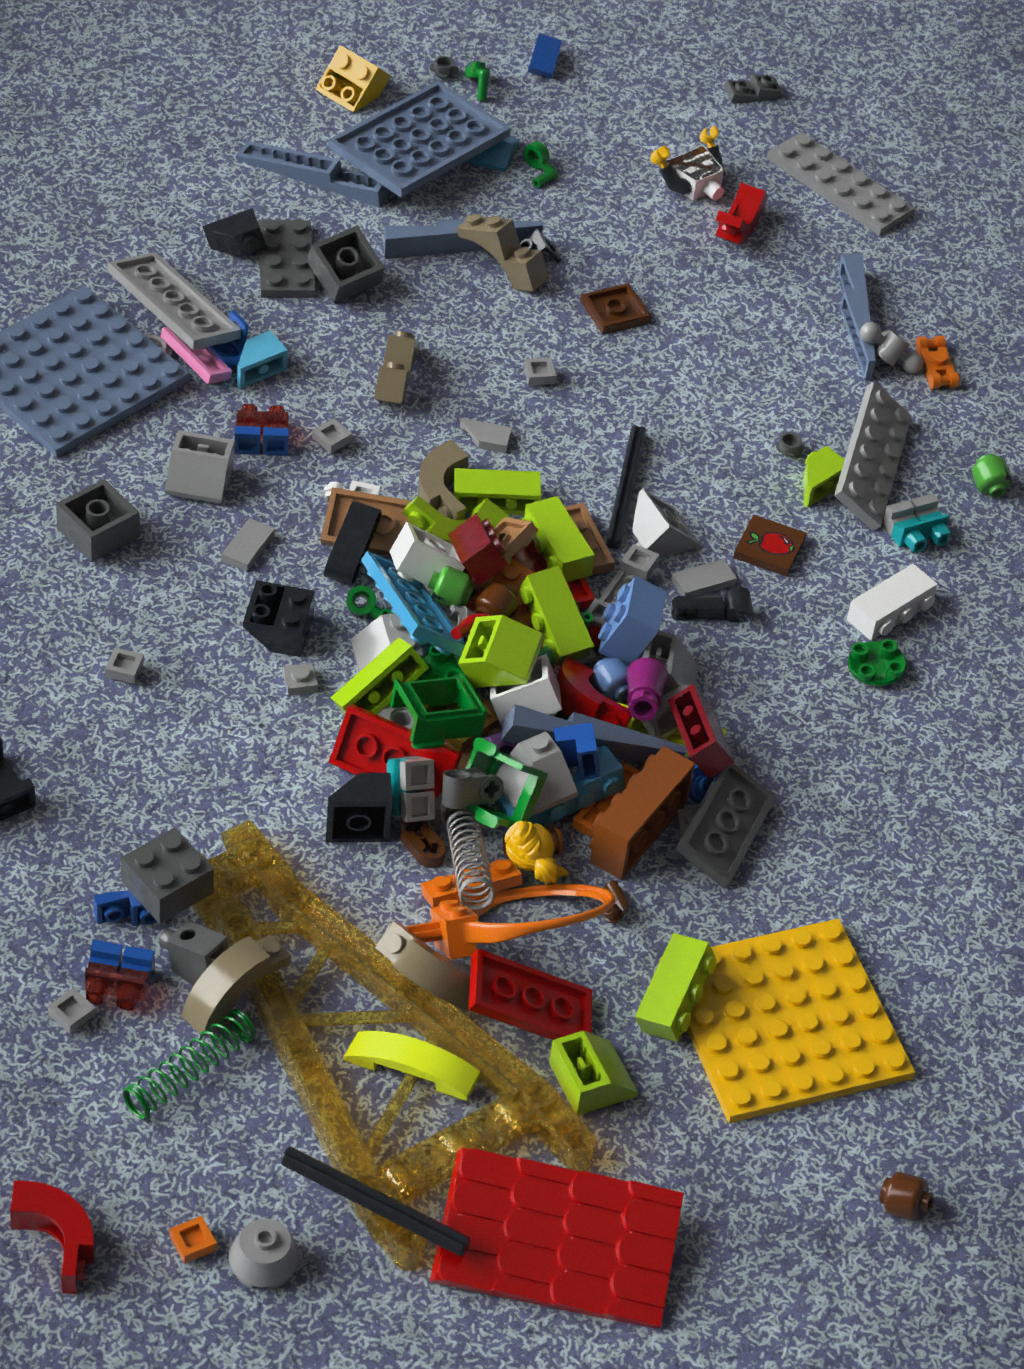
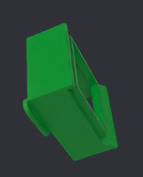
M461 673L460 677L410 681L402 683L395 677L390 706L392 709L407 707L412 715L414 723L410 741L413 748L442 747L445 740L482 736L487 710L464 673ZM457 704L459 709L427 712L424 705L441 706Z
M477 737L474 740V749L465 769L480 767L486 771L487 775H496L502 761L529 775L512 817L486 804L469 806L468 809L476 812L475 819L478 822L493 829H496L499 825L510 828L518 821L529 822L548 773L501 752L496 744Z

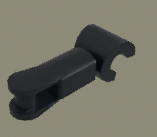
M745 587L730 589L725 594L724 601L722 596H676L672 600L673 609L671 610V616L678 621L696 618H723L724 612H726L727 618L730 621L739 622L738 611H743L747 615H754L750 591Z

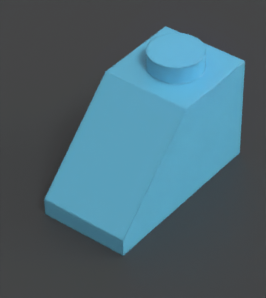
M271 331L246 340L237 370V386L240 389L287 370L288 349Z

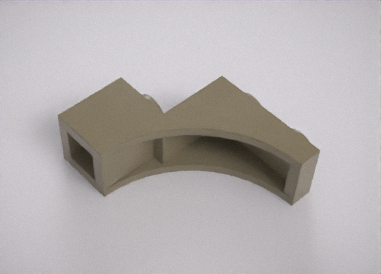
M473 214L468 216L456 228L460 238H465L479 244L494 256L505 270L513 289L534 292L549 279L542 250L520 246L513 219Z
M396 331L395 336L388 334L383 366L379 367L375 400L404 405L412 367L416 356L419 354L421 345L412 333Z

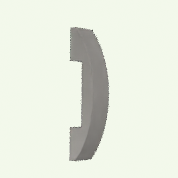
M632 544L621 560L619 571L599 599L595 598L586 610V612H590L593 615L592 625L602 628L605 620L602 619L603 613L609 603L614 604L616 602L618 592L624 584L629 585L635 576L648 581L659 559V554Z

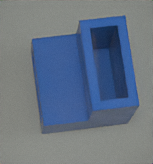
M593 723L553 728L555 743L560 748L568 768L579 767L581 780L600 778Z

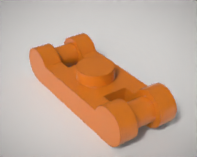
M943 335L935 336L934 339H927L926 336L916 337L915 347L917 353L923 358V370L930 389H940L941 386L958 388L960 382L959 374L954 370L946 348L945 337Z

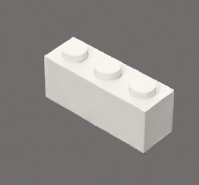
M911 564L851 600L847 621L871 641L880 635L885 636L893 627L901 622L907 623L917 612L928 610L935 602L934 596L938 584L917 566Z

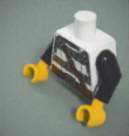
M712 126L710 128L711 136L708 135L706 128L700 134V140L707 144V149L704 146H700L669 160L667 159L670 156V151L666 146H661L651 154V162L655 165H660L661 169L659 171L663 177L662 181L666 183L670 191L683 194L691 200H697L708 195L713 201H717L723 196L724 189L721 185L725 171L719 146H715L714 142L719 135L717 127Z

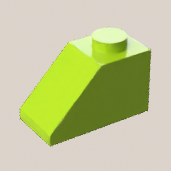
M828 446L823 447L817 452L810 453L805 460L803 495L806 507L813 505L836 490L845 459Z

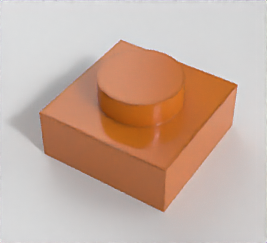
M202 1216L169 1229V1237L184 1264L217 1251V1242Z

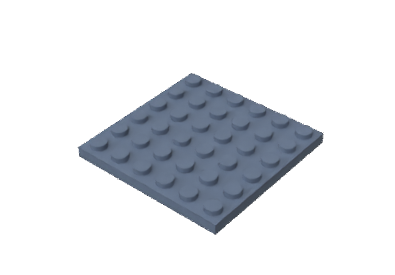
M85 285L0 332V408L55 457L79 446L190 381V372Z

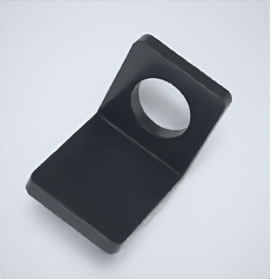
M538 229L520 242L521 247L542 250V253L546 251L557 262L562 260L554 244Z

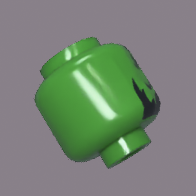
M994 454L984 455L977 459L976 464L972 468L975 485L981 494L999 497L1005 494L1006 489L1012 484V475L1007 462L1002 457Z
M445 566L440 573L434 571L428 588L432 589L431 598L434 602L450 608L451 605L458 607L461 605L466 606L474 585L471 584V577L468 574L453 567Z

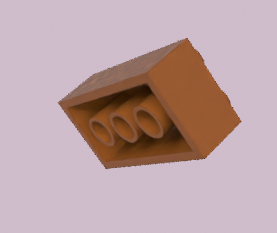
M665 746L656 755L651 754L646 760L643 770L639 774L634 773L626 789L622 793H616L605 813L600 812L596 816L592 828L595 829L594 836L589 844V848L592 849L590 862L622 880L676 817L677 809H683L688 803L696 763Z

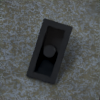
M253 208L202 226L212 250L244 256L267 247Z

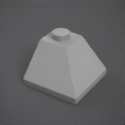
M645 489L639 491L632 528L633 534L638 539L636 545L659 554L660 559L697 548L701 545L673 506Z
M547 731L516 745L510 756L548 773L531 816L578 797L577 788L563 754ZM503 763L496 776L501 778L504 787L502 793L515 810L529 774Z

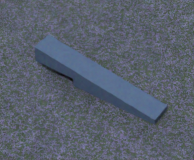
M247 141L236 154V159L378 208L382 206L390 195L388 188L364 172L341 168V160L337 158Z
M437 219V226L385 225L384 259L486 249L471 240L459 237L456 228L465 220ZM513 221L519 243L537 229L541 233L543 232V221Z
M842 254L838 275L844 289L840 310L865 380H872L876 362L874 343H866L860 337L861 327L865 323L871 322L863 254Z
M515 704L503 719L501 741L519 743L545 731L555 742L553 728L592 722L597 748L606 745L616 759L645 763L651 754L656 755L663 746L683 757L687 753L686 746L573 712L568 720H564Z

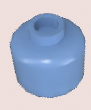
M604 658L593 667L594 673L591 678L593 688L615 702L627 700L628 683L626 672L628 667L618 658Z

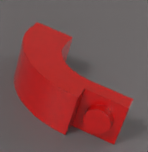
M741 183L729 212L718 211L715 221L719 226L715 236L739 245L746 243L755 229L769 196L766 191Z
M568 657L563 662L556 677L560 685L562 710L560 711L568 718L573 712L627 728L632 718L629 709L595 690L590 684L594 670Z
M14 1180L10 1207L11 1229L38 1230L58 1240L64 1250L61 1271L62 1294H76L78 1281L85 1280L86 1263H94L93 1229L87 1213L71 1195L55 1186L41 1182Z

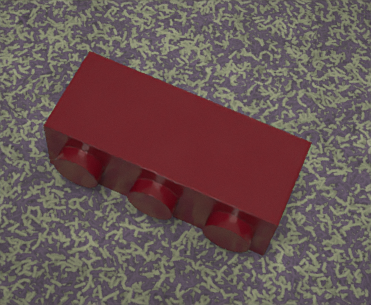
M475 513L448 534L462 565L479 586L508 565L504 557L507 550L501 543L502 541L497 535L496 529L487 518L482 521L477 513Z
M694 684L668 699L688 754L708 779L735 763L712 705Z

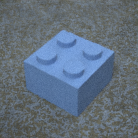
M637 576L632 579L629 585L624 584L618 592L616 602L614 604L609 603L603 613L602 619L605 620V623L598 634V639L601 640L598 653L608 658H618L627 667L637 660L659 632L667 591Z

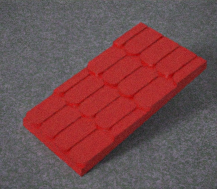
M462 1147L457 1150L442 1223L470 1238V1245L463 1256H458L437 1245L429 1282L657 1329L661 1327L663 1308L665 1306L684 1193L637 1181H625L521 1157L513 1158L476 1148L468 1149Z

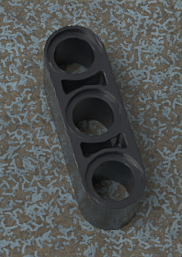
M355 500L352 501L327 560L324 577L353 586L363 564L361 560L366 551H368L380 522L381 509Z

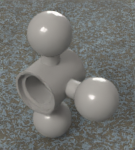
M867 322L861 327V339L869 344L876 343L875 354L885 362L894 366L899 359L902 361L903 369L909 374H916L922 370L924 365L922 356L915 352L906 353L905 350L910 344L892 330L882 332L880 326L875 322Z

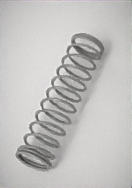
M459 810L450 815L446 824L458 886V896L461 904L471 910H480L491 904L495 893L485 850L483 832L481 830L482 827L481 823L475 819L474 812ZM461 814H468L473 816L461 817L456 819L453 823H451L453 818ZM463 819H470L477 823V825L463 823L452 830L453 826ZM463 826H473L476 828V830H463L454 835L455 831ZM465 832H473L469 836L459 837L460 834ZM474 840H478L477 843H468ZM477 860H482L480 863H471ZM465 869H475V870L468 871V872H466V873L463 872V870H465ZM466 876H474L469 879H465ZM475 882L483 883L482 885L476 887L468 886L469 884ZM485 885L488 886L486 890L477 894L469 893L464 890L465 888L475 890L482 888ZM490 889V893L488 894V896L478 901L470 900L462 894L464 893L468 896H480L488 892ZM465 901H468V902H470V903H481V902H484V901H486V902H485L484 904H481V905H470V904L466 903Z

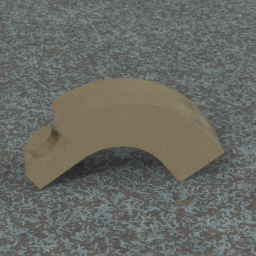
M453 440L437 446L424 458L419 472L418 495L444 516L454 520H465L466 507L447 489V486L453 483L454 468L468 469L469 456Z
M392 921L375 949L393 962L395 969L423 989L450 1004L469 1010L471 966L450 960L424 943L400 922Z
M271 935L254 941L250 936L238 941L217 957L199 977L187 997L181 1016L199 1034L202 1031L210 1032L212 1024H220V1019L223 1016H229V1012L233 1010L239 997L251 984L261 977L289 965L292 955ZM225 1019L222 1025L226 1026L229 1022V1019ZM215 1026V1027L212 1029V1032H214V1031L220 1029V1027H219V1026Z

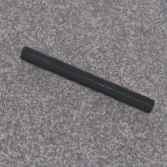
M634 425L631 427L607 535L606 545L609 548L619 549L622 545L646 429L643 426Z
M287 1147L281 1157L282 1166L458 1256H463L468 1250L470 1238L461 1232L294 1147Z

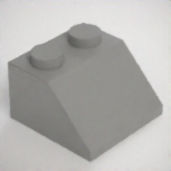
M395 613L379 616L351 638L350 643L359 672L398 637L412 645L420 657L424 658L421 644L409 637V631L401 625V619Z

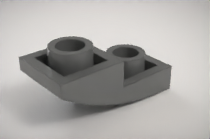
M753 74L750 82L727 79L724 86L731 103L766 101L779 97L782 94L776 78L767 74Z

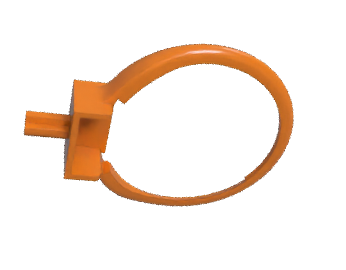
M547 884L525 886L495 892L491 904L480 910H471L459 903V900L442 901L439 903L440 906L430 908L432 922L409 925L406 928L424 943L434 941V946L452 960L470 957L477 950L476 943L504 942L535 932L565 927L594 919L608 912L614 906L616 898L611 891L592 885ZM488 894L481 895L470 900H482L485 897H487ZM569 895L590 897L604 903L597 908L583 913L550 920L523 923L477 922L478 918L491 908L508 901L523 898ZM468 901L465 902L470 905H481L484 904L486 901L481 903H470Z

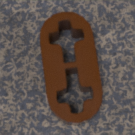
M425 820L415 822L401 821L399 838L418 863L427 868H436L442 865L445 860L446 846Z

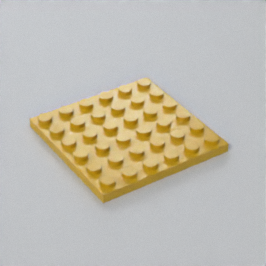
M839 918L711 947L716 957V967L713 974L708 975L705 981L702 999L698 1004H695L692 1010L691 1022L687 1031L728 1123L914 1078L915 1070Z

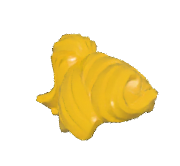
M518 821L508 829L504 838L506 853L515 866L525 871H535L536 880H540V883L544 882L545 885L551 882L556 883L558 878L569 875V872L562 866L555 863L556 859L552 857L554 842L546 828L540 824Z

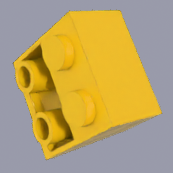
M340 45L315 90L355 113L381 95L391 75Z

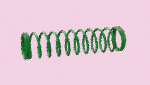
M233 1009L229 1012V1016H223L220 1019V1024H212L210 1032L202 1031L200 1039H192L189 1046H182L180 1048L179 1054H171L169 1062L161 1061L158 1069L149 1070L148 1077L140 1076L138 1084H130L124 1088L123 1098L131 1112L140 1119H146L150 1116V1110L157 1111V1104L153 1097L140 1086L142 1079L148 1080L152 1092L160 1102L168 1103L167 1095L162 1087L150 1077L154 1071L159 1072L161 1082L167 1091L174 1096H178V1089L173 1080L161 1071L163 1064L169 1065L174 1079L181 1087H189L186 1076L177 1066L171 1063V1059L174 1056L179 1057L183 1069L192 1080H199V1074L194 1065L182 1056L184 1049L190 1050L194 1063L202 1072L209 1073V1066L204 1057L192 1048L194 1041L200 1042L204 1055L213 1065L218 1066L220 1064L216 1052L209 1044L202 1040L204 1034H210L211 1041L221 1056L224 1058L230 1057L226 1044L216 1034L212 1033V1029L215 1026L220 1027L226 1043L233 1050L239 1051L240 1044L237 1038L228 1028L222 1025L225 1019H229L231 1027L241 1041L249 1043L256 1038V1031L249 1017L239 1009ZM234 1014L238 1015L247 1025L251 1037L244 1026L234 1018ZM224 1030L234 1039L237 1048L230 1043ZM213 1037L225 1048L227 1056L218 1048ZM204 1045H205V1046L212 1052V1054L215 1056V1059H216L217 1063H215V1062L209 1057V1055L207 1054V1052H206V1050H205V1048H204ZM194 1053L202 1060L206 1067V1070L203 1069L201 1065L198 1063L194 1056ZM183 1060L192 1068L196 1078L188 1071ZM173 1068L182 1076L186 1086L178 1079ZM163 1076L171 1083L175 1093L168 1087ZM153 1084L163 1094L165 1101L157 1094L156 1090L153 1087ZM142 1091H143V1092L149 1097V1099L152 1101V1103H153V1105H154V1108H153L152 1106H150V1104L147 1102V1100L145 1099V1097H144ZM130 1092L139 1100L145 1114L140 1112L133 1104Z

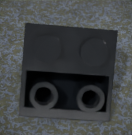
M256 580L244 617L243 628L270 652L302 657L314 616L315 591Z

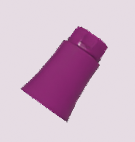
M640 658L632 662L626 672L628 683L627 703L630 715L634 719L650 721L655 717L656 712L661 706L662 695L668 683L669 674L667 668L660 661L653 658Z

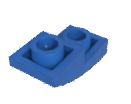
M538 33L527 72L551 79L562 40Z
M115 891L93 895L94 916L97 924L105 922L114 923L128 916L133 926L140 924L148 925L157 921L130 891Z

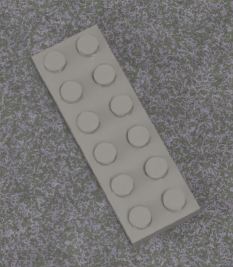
M803 132L767 152L766 159L879 236L914 214V207Z
M156 252L108 262V272L192 350H201L205 347L226 344L230 341L241 339V328Z
M875 381L866 386L834 494L842 504L871 530H876L882 525L912 417L906 408L897 403Z

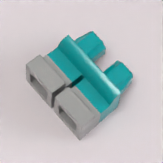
M934 493L914 498L911 502L906 500L886 507L882 526L900 548L908 546L913 553H918L927 547L928 540L932 539L940 547L947 545L951 536V532L947 527L949 515L941 513L937 507L939 500Z
M419 756L388 759L387 773H391L393 802L391 816H401V820L404 822L435 819V791L429 789L434 788V759Z

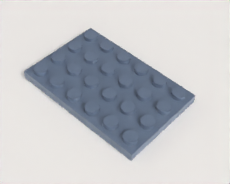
M436 81L328 139V149L399 197H403L510 137L511 127L445 84Z

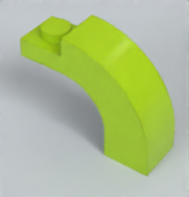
M419 495L409 502L402 511V514L408 518L411 524L451 544L452 542L448 534L467 520H454L444 516ZM486 498L474 508L468 517L469 519L477 513L482 521L487 518L495 527L504 517L509 518V515Z

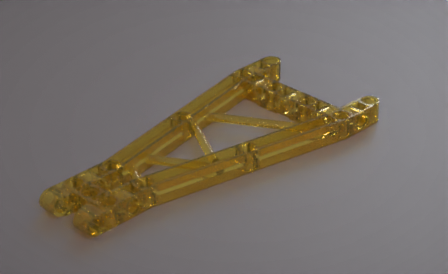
M246 820L222 832V841L227 851L209 860L200 853L214 868L213 894L191 907L209 929L227 936L229 947L248 936L257 941L262 939L261 935L299 934L317 949V952L291 993L279 970L261 977L251 984L246 991L333 1168L406 1204L452 1177L457 1150L460 1148H476L495 1153L532 1131L567 1169L582 1172L591 1167L596 1145L595 1137L552 1085L453 1005L423 989L393 967L394 963L375 949L377 945L375 942L304 886L290 866L251 820ZM252 887L254 889L257 888L269 902L268 907L282 921L254 922L249 910L237 895ZM327 959H330L391 1010L300 1014L297 1007ZM408 1023L426 1038L425 1042L440 1047L477 1068L481 1072L478 1081L499 1098L376 1167L373 1158L419 1077L406 1073L365 1144L307 1027ZM348 1199L354 1213L367 1228L373 1240L382 1247L399 1269L413 1271L422 1265L426 1247L425 1238ZM411 1247L415 1250H406L404 1248Z

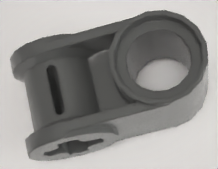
M480 767L447 770L443 772L442 805L452 809H464L473 805L495 802L503 792V782L496 775H487L486 771Z

